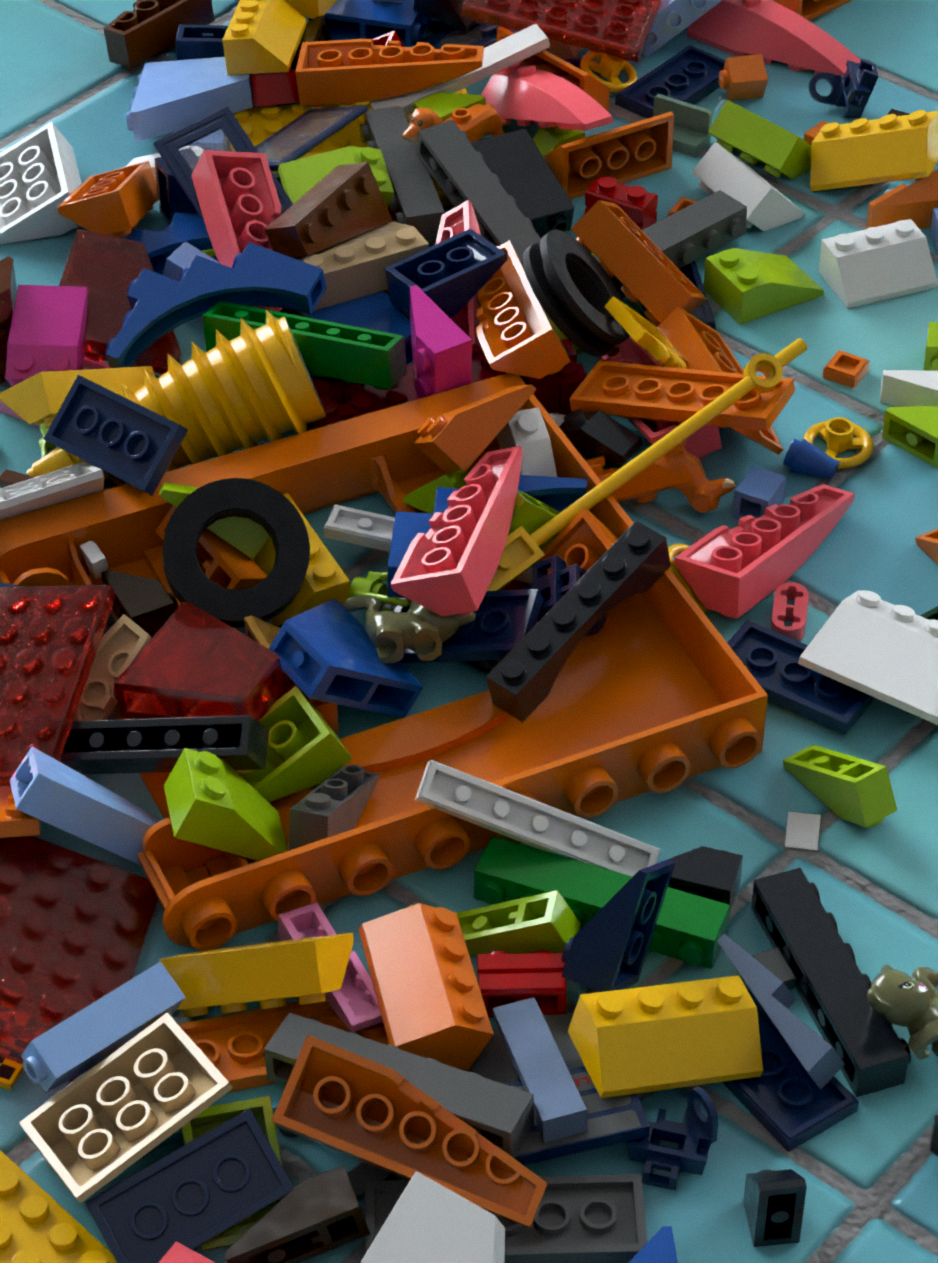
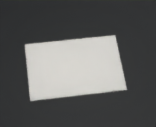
M788 811L785 847L818 851L821 815Z

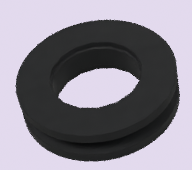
M551 230L541 238L540 243H534L524 251L523 267L533 293L552 322L574 345L589 355L602 357L613 349L614 344H621L630 337L604 307L613 296L624 303L617 287L601 264L580 242L563 231Z
M243 478L213 481L189 494L172 514L166 528L163 543L164 572L175 597L188 611L198 618L214 625L220 624L223 627L230 628L245 627L244 618L251 615L266 622L281 613L294 600L301 589L310 558L308 532L295 506L276 489L264 483ZM232 516L249 518L261 525L272 538L276 552L274 566L267 578L254 587L242 590L222 588L210 581L201 570L196 554L197 543L205 529L217 520Z

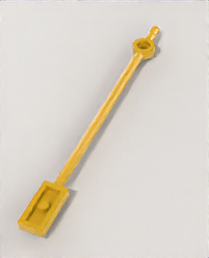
M798 338L775 356L766 353L753 356L744 368V378L540 528L529 535L521 525L509 534L498 567L487 591H500L529 570L533 564L541 561L545 554L539 546L564 529L584 508L590 510L750 391L766 393L773 390L782 379V368L807 350L805 341ZM756 372L763 373L766 380L760 379Z

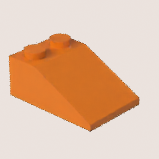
M532 384L509 387L439 415L436 418L431 416L418 429L417 432L421 436L414 444L445 473L466 472L537 389Z

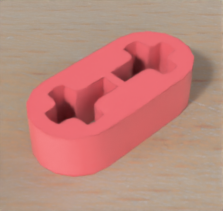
M786 582L776 588L771 620V630L799 642L805 635L809 598L808 590L804 586L794 582ZM787 600H794V605H788ZM785 621H791L792 626H784Z

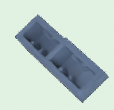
M724 933L717 942L805 1070L821 1090L845 1065L828 1042L788 1010L796 999L784 982Z
M535 997L492 1008L496 1025L517 1081H521L524 1091L534 1094V1118L543 1142L546 1143L587 1132V1109Z

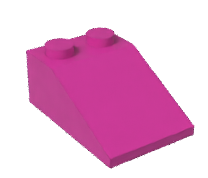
M18 285L6 358L5 379L11 386L39 372L84 369L88 287Z
M417 285L411 286V348L415 372L414 386L417 395L423 398L471 384L472 339Z

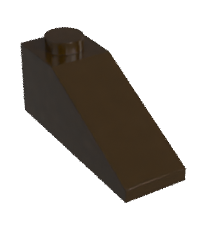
M342 1165L330 1171L322 1172L313 1178L300 1182L224 1252L227 1263H300L369 1235L370 1231L345 1166Z

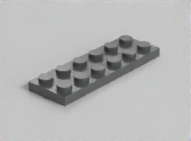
M641 1174L541 1176L540 1178L546 1181L548 1185L531 1228L495 1215L505 1227V1263H628L648 1242ZM408 1180L365 1181V1220L370 1234L365 1236V1254L408 1185Z

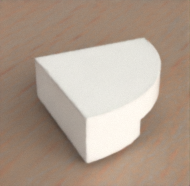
M91 540L80 545V549L91 577L97 580L102 577L101 572L108 570V563L96 543Z

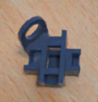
M861 59L860 63L848 60L846 63L847 71L844 76L821 72L812 77L809 82V92L815 101L836 107H847L844 117L860 119L879 76L874 63ZM825 79L830 83L831 92L828 96H821L817 93L816 83L818 80Z
M557 555L533 564L532 583L525 585L524 589H539L543 597L537 620L540 621L587 571L577 564L567 567V562ZM551 568V573L548 574L546 569ZM607 613L592 626L585 636H592L603 628Z
M695 1087L689 1090L683 1123L666 1120V1110L659 1109L656 1123L648 1121L650 1126L649 1137L627 1141L628 1159L645 1163L642 1171V1184L676 1191L681 1171L697 1175L703 1174L710 1145L717 1141L718 1115L709 1095L702 1088ZM699 1100H700V1101L702 1102V1104L704 1105V1107H705V1109H706V1112H707V1115H708V1118H707V1117L704 1115V1113L702 1112V1109H701L700 1104H699ZM661 1140L678 1143V1149L661 1146ZM654 1168L670 1172V1176L652 1174Z

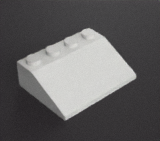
M53 122L48 123L0 153V245L63 235L71 229L80 227L77 223L60 215L57 209L82 183L73 147Z
M81 462L0 488V521L103 491L104 475L102 469L87 462Z
M858 590L842 600L801 654L798 664L938 725V620L923 618L916 615L915 611L910 607L890 604L881 600L878 594L867 590Z

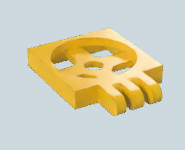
M614 296L608 301L604 307L632 339L645 348L655 360L662 363L665 367L686 369L687 360L653 323Z

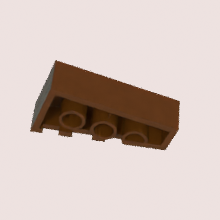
M137 0L133 4V11H124L103 28L109 61L131 69L138 67L144 60L161 54L162 50L176 44L179 24L208 25L215 21L212 0Z
M362 162L339 165L264 230L273 251L296 258L310 256L392 221V218L369 163Z

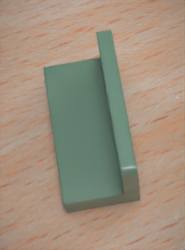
M657 94L654 97L653 117L668 112L674 114L673 150L697 157L711 140V134L708 131L712 125V111Z

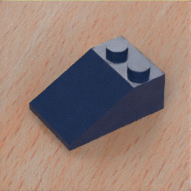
M468 229L385 267L391 303L410 317V287L417 285L449 318L454 317L508 260L507 253L472 229Z
M668 859L639 870L591 918L574 938H570L562 954V962L565 963L561 977L597 992L622 990L638 982L676 862Z

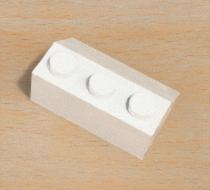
M714 142L691 172L701 180L698 186L708 195L721 190L747 206L746 227L749 229L754 224L765 232L800 219L805 214V212L750 166L716 142Z
M911 219L900 220L896 223L878 227H869L865 230L839 234L835 237L821 240L818 272L847 309L937 288L938 281L927 238Z

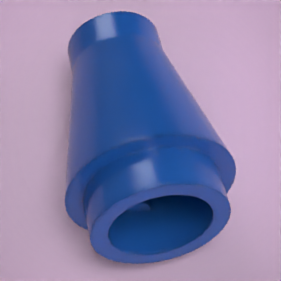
M794 438L786 453L783 465L790 467V472L821 477L831 481L838 468L839 461L833 459L806 439L800 441Z

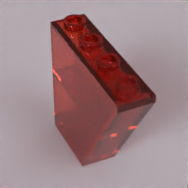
M77 229L59 286L88 287L84 356L93 361H108L106 347L112 338H116L122 328L126 313L131 310L127 298L129 284L133 279L138 278L143 268L153 271L144 243ZM174 330L158 339L137 359L132 367L152 366L154 372L163 375L168 371V354L182 365V353Z
M182 602L131 664L116 679L113 692L115 699L118 700L120 716L125 718L154 719L251 715L260 722L284 691V683L278 654L191 602Z

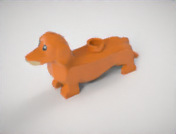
M491 103L485 105L477 104L467 109H455L452 111V116L444 121L453 120L458 128L467 134L469 142L478 141L482 136L492 134L491 137L505 134L502 126L506 125V120L500 118ZM416 108L411 115V123L403 133L402 138L409 142L417 141L418 131L444 122L433 110Z
M686 438L611 494L617 502L636 498L637 503H646L658 497L657 492L678 489L684 493L690 505L696 511L707 513L719 506L721 496L737 486L734 480L729 478L708 480L699 458L686 451ZM604 456L585 460L601 482L619 470L616 468L603 469V466L606 464Z

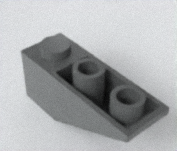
M358 765L343 766L291 807L289 850L354 829L379 780V774L367 772Z

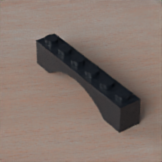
M635 521L486 676L492 703L523 723L549 695L566 660L592 626L623 600L635 594L647 592L664 572L671 567L666 537Z

